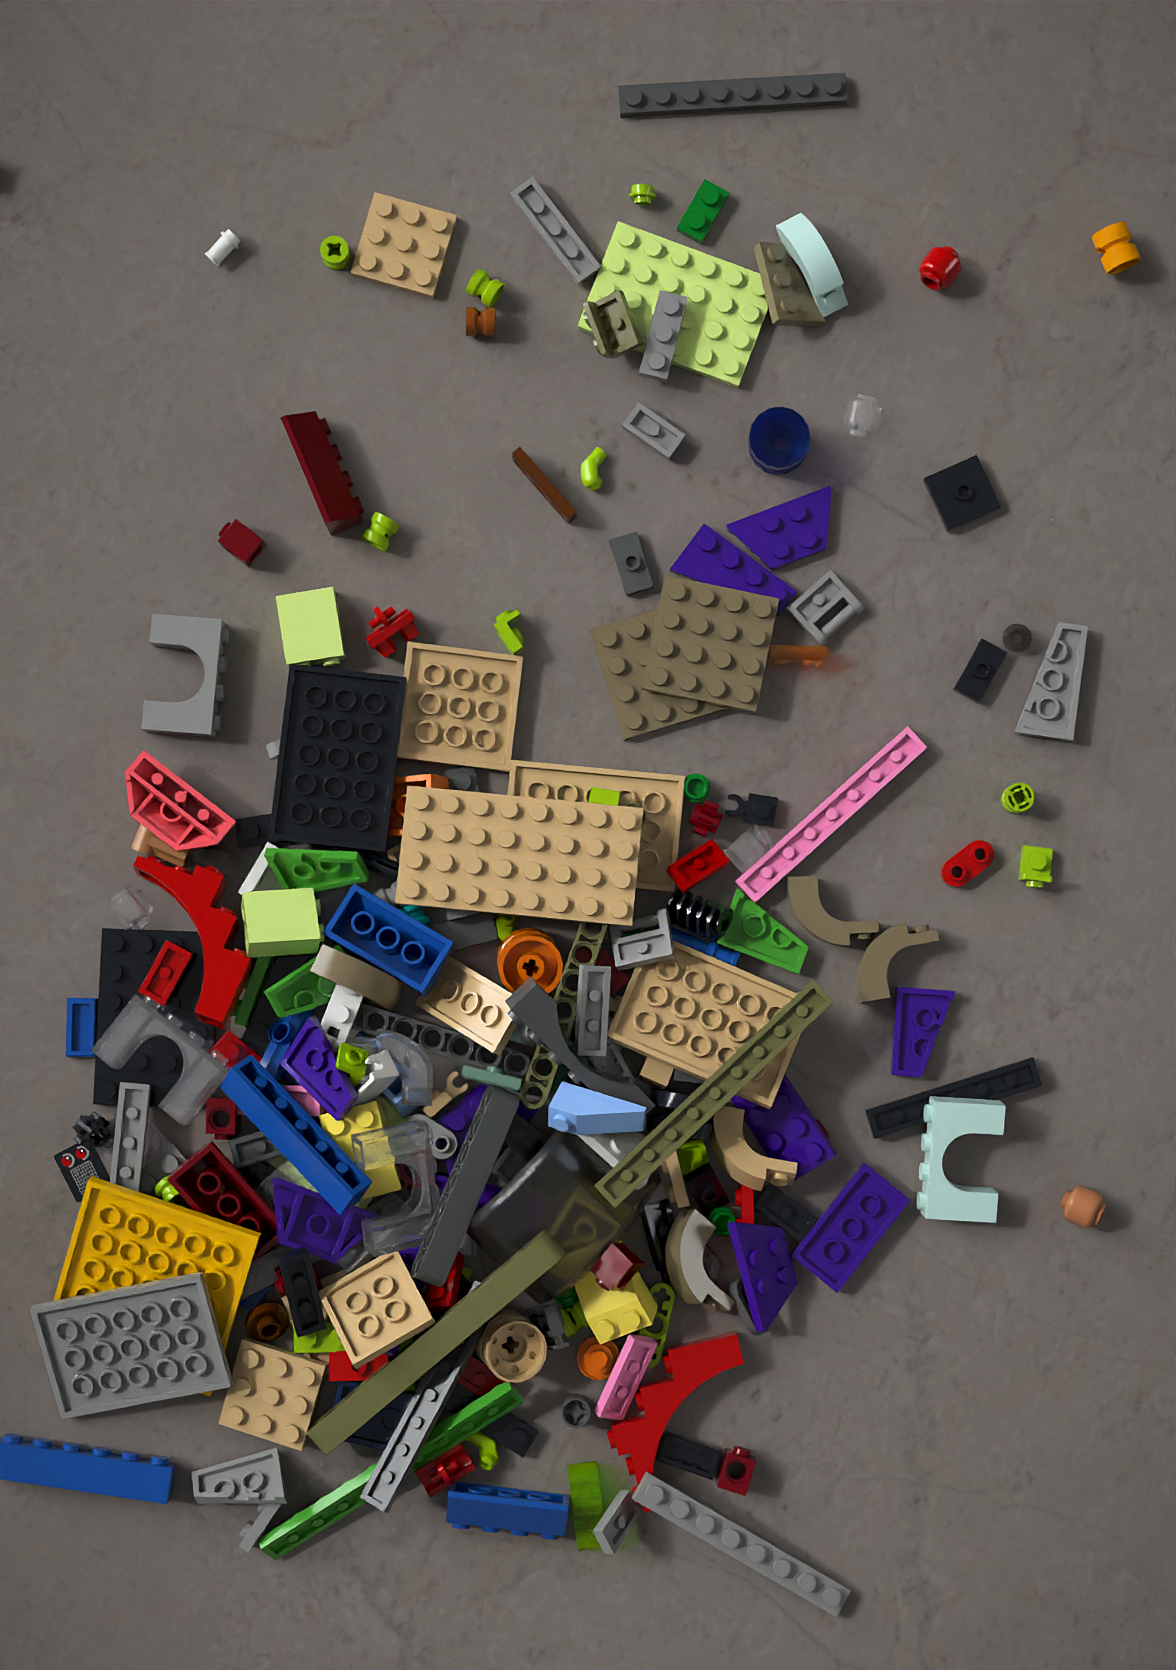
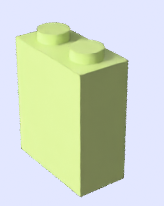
M334 587L276 596L286 665L288 667L290 664L311 666L323 663V667L340 665V660L347 659L337 595Z
M313 888L243 892L241 912L247 957L318 953L319 944L324 942L325 935L323 934V924H318L317 916H321L320 899H315Z

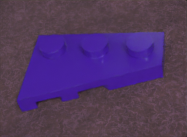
M896 987L891 1075L922 1076L956 991Z
M309 1017L280 1061V1065L336 1121H341L345 1119L359 1096L346 1072L336 1068L337 1055L317 1017Z

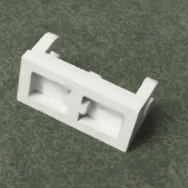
M388 1049L383 1050L379 1054L370 1055L365 1060V1063L368 1065L366 1066L365 1076L354 1088L359 1098L353 1107L372 1102L400 1075Z

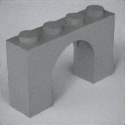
M152 614L149 643L154 647L186 649L196 653L203 662L205 677L200 690L186 701L161 702L144 700L141 725L143 731L146 733L215 738L216 731H220L222 715L218 713V703L223 702L224 685H220L221 673L225 674L227 668V657L223 656L224 645H228L230 630L228 627H225L226 624L222 619Z

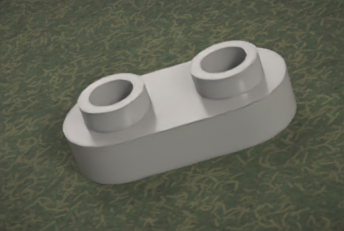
M415 1114L409 1117L404 1125L406 1138L438 1159L449 1160L459 1151L460 1142L457 1135L425 1115ZM417 1124H421L423 1127L422 1132L419 1134L414 1132V1127ZM441 1139H446L447 1146L441 1150L438 1147V1143Z

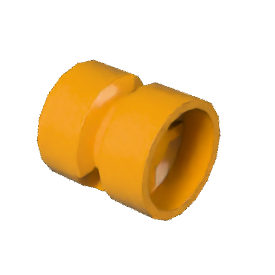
M1126 221L1109 225L1091 237L1097 253H1103L1101 263L1106 275L1122 272L1141 261L1136 244L1129 242L1132 235Z

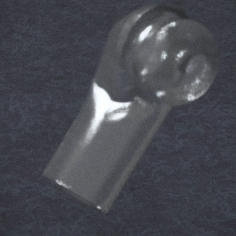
M706 1244L703 1252L704 1269L709 1279L717 1286L722 1261L715 1250Z

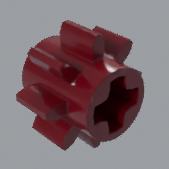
M706 800L704 805L696 803L688 823L695 825L692 832L703 837L706 836L708 831L713 834L716 833L724 815L717 811L718 804Z

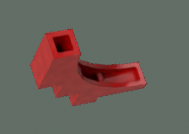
M138 855L133 864L136 875L156 884L172 896L189 915L199 933L203 946L204 976L202 991L195 1009L197 1020L225 1030L253 968L251 958L247 957L246 952L236 948H232L231 951L229 950L240 926L237 916L228 908L219 907L216 909L226 887L225 877L219 869L212 866L204 868L196 865L193 874L190 875L187 869L180 866L171 868L163 865L160 859L153 856L144 858Z
M736 1331L667 1347L668 1355L663 1356L666 1373H673V1376L639 1384L640 1393L635 1394L638 1410H645V1414L611 1422L612 1430L607 1431L611 1449L617 1448L618 1456L630 1453L631 1457L626 1458L629 1476H636L637 1485H639L646 1471L653 1475L654 1460L659 1440L670 1417L682 1401L701 1383L724 1370L744 1364ZM638 1486L632 1487L633 1493L635 1492ZM643 1506L644 1512L652 1511Z

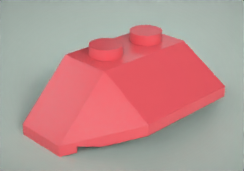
M145 750L140 753L125 771L130 816L176 852L218 845L236 823L233 818Z

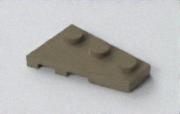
M758 242L753 248L772 325L820 327L826 321L784 244Z

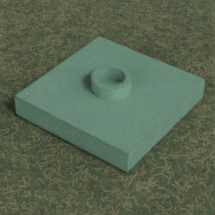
M464 1065L461 1074L468 1081L488 1086L494 1085L520 1094L524 1084L522 1079L504 1075L505 1070L488 1066L487 1070Z

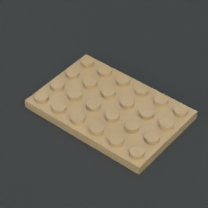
M511 760L508 795L588 803L591 787L619 791L618 806H624L631 802L640 804L645 810L646 817L640 838L636 889L664 892L675 891V882L667 874L666 870L669 865L678 859L685 776Z
M673 941L675 958L635 967L607 1032V1040L706 1081L784 1008L797 993ZM801 1033L735 1095L770 1109Z

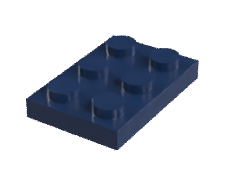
M339 1381L333 1407L362 1382ZM403 1391L344 1440V1442L385 1450L415 1393Z

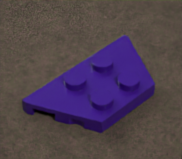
M828 486L726 525L727 531L745 544V547L752 554H756L761 559V562L771 571L825 551L827 544L832 489Z
M479 1084L436 1121L455 1133L460 1142L458 1153L453 1158L445 1160L449 1176L474 1119L473 1113L479 1107L488 1086ZM519 1100L516 1113L528 1122L539 1112V1109H530ZM441 1139V1146L444 1149L447 1146L446 1139Z
M273 1177L278 1243L293 1249L307 1247L310 1255L336 1264L346 1254L347 1250L356 1245L363 1238V1235L382 1218L379 1214L357 1206H352L339 1215L320 1193Z
M729 1222L727 1224L756 1331L765 1332L798 1284L784 1229L782 1227Z

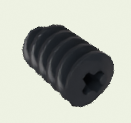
M677 888L672 893L667 904L671 924H677L683 929L687 928L692 933L697 932L698 935L708 937L711 941H718L723 937L733 918V910L731 908H727L723 912L722 904H716L713 908L712 900L708 899L703 903L702 896L698 895L693 899L692 892L687 891L683 895L680 888Z

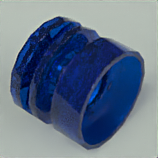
M785 407L767 409L759 414L751 425L748 440L750 457L755 465L765 473L782 475L792 472L806 458L810 442L809 427L804 418L793 409ZM778 437L781 438L782 443H786L782 445L781 450H777L775 444H771Z

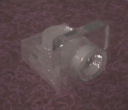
M754 824L724 851V854L743 874L771 849L774 844L771 842L769 833L764 828Z

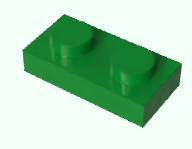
M704 179L676 231L702 244L728 199L730 192Z

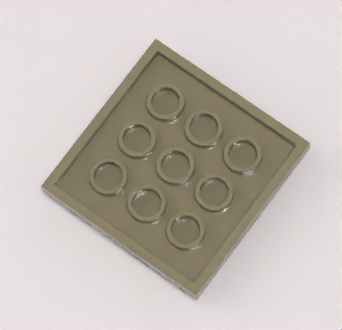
M665 575L641 690L756 713L779 598Z
M658 609L590 629L623 740L729 709L728 707L641 690Z

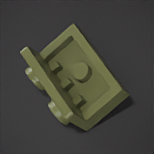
M617 290L596 302L586 301L583 303L585 310L583 316L586 324L593 331L595 337L593 343L600 355L615 359L643 345L623 291Z

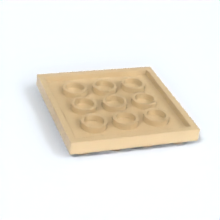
M408 641L403 676L407 677L398 758L509 772L523 656Z

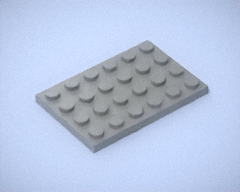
M203 1271L35 1304L30 1308L61 1419L228 1388L233 1384Z

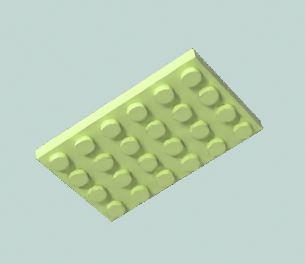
M618 221L587 301L596 302L617 290L623 291L643 345L633 350L644 354L659 291L662 290L688 297L671 364L738 388L768 311L760 273ZM583 310L577 329L594 335L592 329L585 322L583 316L585 310Z

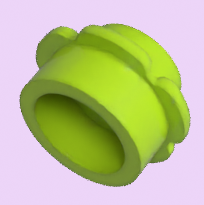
M635 184L631 186V193L628 197L634 200L635 205L646 206L650 205L651 200H654L657 195L654 194L653 185Z

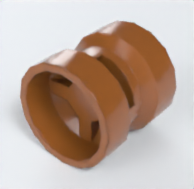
M466 307V336H476L478 333H481L486 337H495L496 308L487 307L485 310L478 311L476 307Z

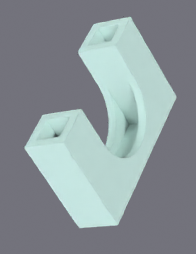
M930 1096L929 1104L924 1106V1122H927V1134L923 1133L921 1139V1149L925 1151L924 1163H920L919 1179L923 1180L922 1192L917 1193V1209L920 1210L925 1219L996 1223L998 1193L992 1187L962 1186L950 1182L944 1175L942 1158L947 1146L961 1135L969 1133L1003 1135L1006 1106L1000 1100Z

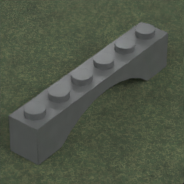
M529 977L505 1000L510 1008L507 1014L518 1026L524 1023L530 1029L527 1033L538 1046L544 1043L550 1049L547 1053L549 1057L559 1067L564 1063L570 1069L567 1073L568 1076L578 1086L584 1083L592 1091L646 1107V1114L656 1106L651 1098L630 1077L599 1071L584 1063L573 1054L561 1033L557 1004L532 977Z

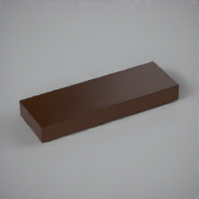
M517 448L512 453L513 462L564 521L571 523L577 518V511L522 448Z

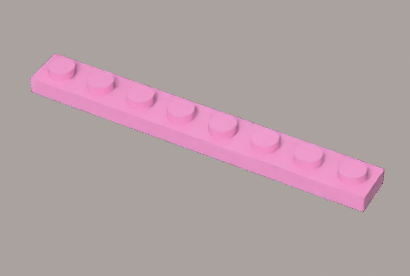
M907 726L741 875L735 883L755 903L920 755L927 746Z

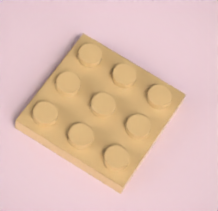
M374 192L350 272L351 276L434 299L457 222V215Z
M396 1247L318 1291L330 1320L356 1369L436 1323Z
M244 1337L241 1340L232 1372L233 1384L231 1387H228L218 1424L302 1451L307 1442L308 1435L306 1431L312 1424L328 1363Z

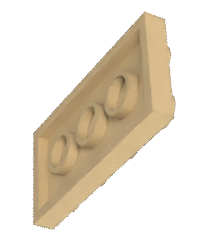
M451 956L448 957L442 974L427 998L420 995L415 1003L499 1056L517 1027V1024L507 1014L510 1008L505 1002L512 993Z

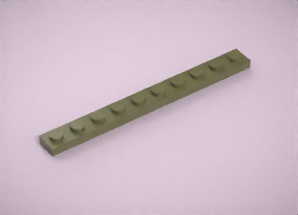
M812 980L594 1185L597 1190L616 1208L834 1002L831 997Z

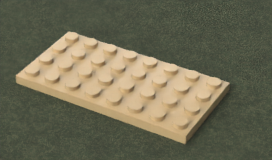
M407 785L395 904L632 927L643 808Z

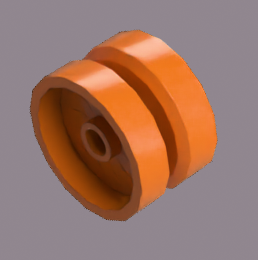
M522 928L508 935L498 949L497 966L499 975L509 992L514 993L529 977H532L547 993L556 988L562 977L563 962L557 943L548 933L537 928ZM529 959L535 961L531 966L525 965L524 962L529 963Z

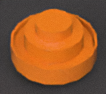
M594 1335L586 1338L580 1344L577 1351V1364L585 1376L593 1380H603L610 1377L620 1353L613 1340L600 1344Z

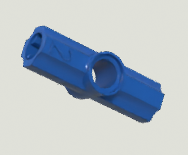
M315 1009L283 1017L273 1022L270 1026L268 1038L271 1042L260 1064L277 1081L280 1080L285 1070L280 1065V1061Z

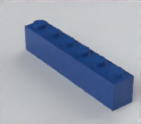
M252 1054L232 1066L220 1086L226 1095L339 1215L358 1203L372 1184L367 1175Z
M5 1434V1437L0 1438L1 1480L167 1504L171 1500L177 1463L169 1462V1457L153 1455L151 1459L140 1458V1453L133 1451H123L122 1455L110 1453L111 1449L106 1447H93V1450L81 1449V1444L65 1442L63 1446L53 1445L52 1440L46 1438H35L34 1442L22 1440L23 1436L18 1434Z

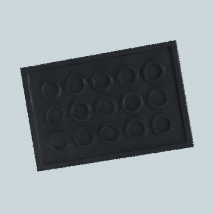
M290 664L269 839L378 852L387 851L407 677Z
M102 928L93 1104L118 1105L120 1082L151 1084L149 1106L206 1108V1099L213 1097L215 1057L209 1050L215 1045L216 1027L197 1020L195 1014L202 991L204 976L203 946L198 932ZM169 940L194 955L166 1006H163L138 991L165 941Z

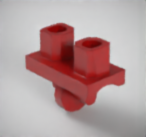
M376 606L373 608V611L377 617L369 621L368 624L372 629H375L380 624L383 625L364 639L372 649L375 648L386 658L397 649L389 638L391 635L399 631L404 640L408 642L419 634L413 622L415 617L406 608L388 621L387 619L396 614L393 607L391 606L382 612Z
M459 1443L414 1473L431 1498L476 1469V1466L463 1445Z

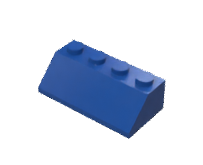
M356 884L352 885L323 931L326 939L330 942L339 944L345 951L396 978L404 986L424 998H427L442 974L454 942Z
M456 1481L450 1485L448 1491L446 1522L452 1523V1527L458 1529H469L470 1525L482 1526L481 1530L485 1532L498 1533L499 1529L511 1530V1534L517 1536H529V1532L541 1533V1538L557 1540L559 1536H565L569 1495Z

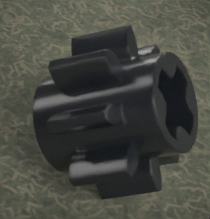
M92 1112L90 1116L81 1115L75 1126L72 1127L78 1134L73 1140L89 1151L92 1150L93 1146L103 1147L108 1137L111 1136L106 1129L110 1122L96 1112Z

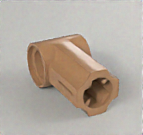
M141 824L131 845V849L148 856L159 857L183 868L188 863L193 850L176 852Z

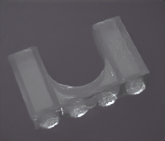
M135 994L91 1051L113 1069L121 1070L139 1046L146 1040L155 1036H167L175 1041L183 1055V1071L177 1083L158 1106L180 1124L188 1125L225 1079L230 1070V1067L226 1064L228 1059L216 1049L213 1052L209 1051L203 1046L206 1041L194 1031H191L190 1034L181 1028L183 1022L170 1012L166 1016L158 1009L161 1004L157 1003L149 995L143 997Z
M416 1119L352 1134L354 1163L366 1171L391 1164L403 1163L408 1165L413 1177V1188L410 1197L400 1209L386 1215L361 1220L364 1249L374 1257L421 1246L438 1205L437 1202L440 1200L439 1188L435 1184L434 1173L437 1172V1164L432 1156L431 1145L434 1143V1136L431 1128Z

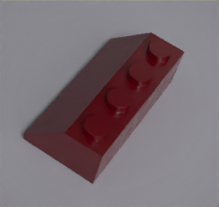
M316 411L280 417L330 535L362 523L360 514L365 511L359 497L352 498L349 488L354 485L348 471L341 472L338 461L343 459L337 445H330L327 435L332 433L325 417L319 419Z
M213 1141L195 1151L177 1166L167 1180L194 1211L261 1233L253 1262L278 1242L275 1211Z

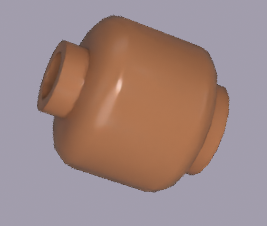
M1078 1185L1072 1192L1066 1190L1060 1206L1065 1208L1064 1218L1067 1221L1089 1229L1093 1224L1099 1225L1107 1204L1103 1203L1102 1194L1083 1185Z

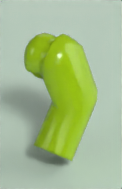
M599 447L593 450L580 467L581 481L591 491L599 489L602 485V479L598 477V466L607 458V454Z
M499 914L497 916V935L501 941L515 931V915Z
M481 1431L466 1439L468 1442L479 1447V1464L482 1469L489 1471L498 1464L499 1454L497 1443L494 1439Z

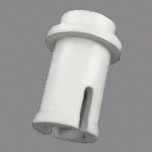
M229 229L225 233L222 231L220 233L222 236L204 253L216 266H219L234 248H239L240 239Z

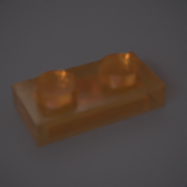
M770 645L768 651V661H774L776 666H790L792 661H803L804 666H821V662H825L828 658V646Z

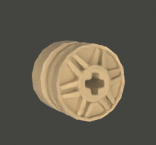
M501 1309L490 1319L476 1346V1352L497 1378L506 1382L520 1383L531 1379L541 1370L546 1360L547 1344L541 1331L523 1313L514 1309Z

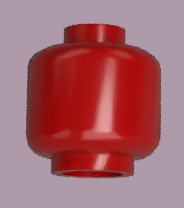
M948 246L944 248L934 247L929 250L919 266L921 282L934 291L949 288L961 271L962 265L958 258V253Z

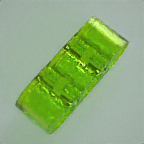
M597 1460L567 1464L578 1551L600 1549L601 1546L593 1533L594 1528L604 1515Z

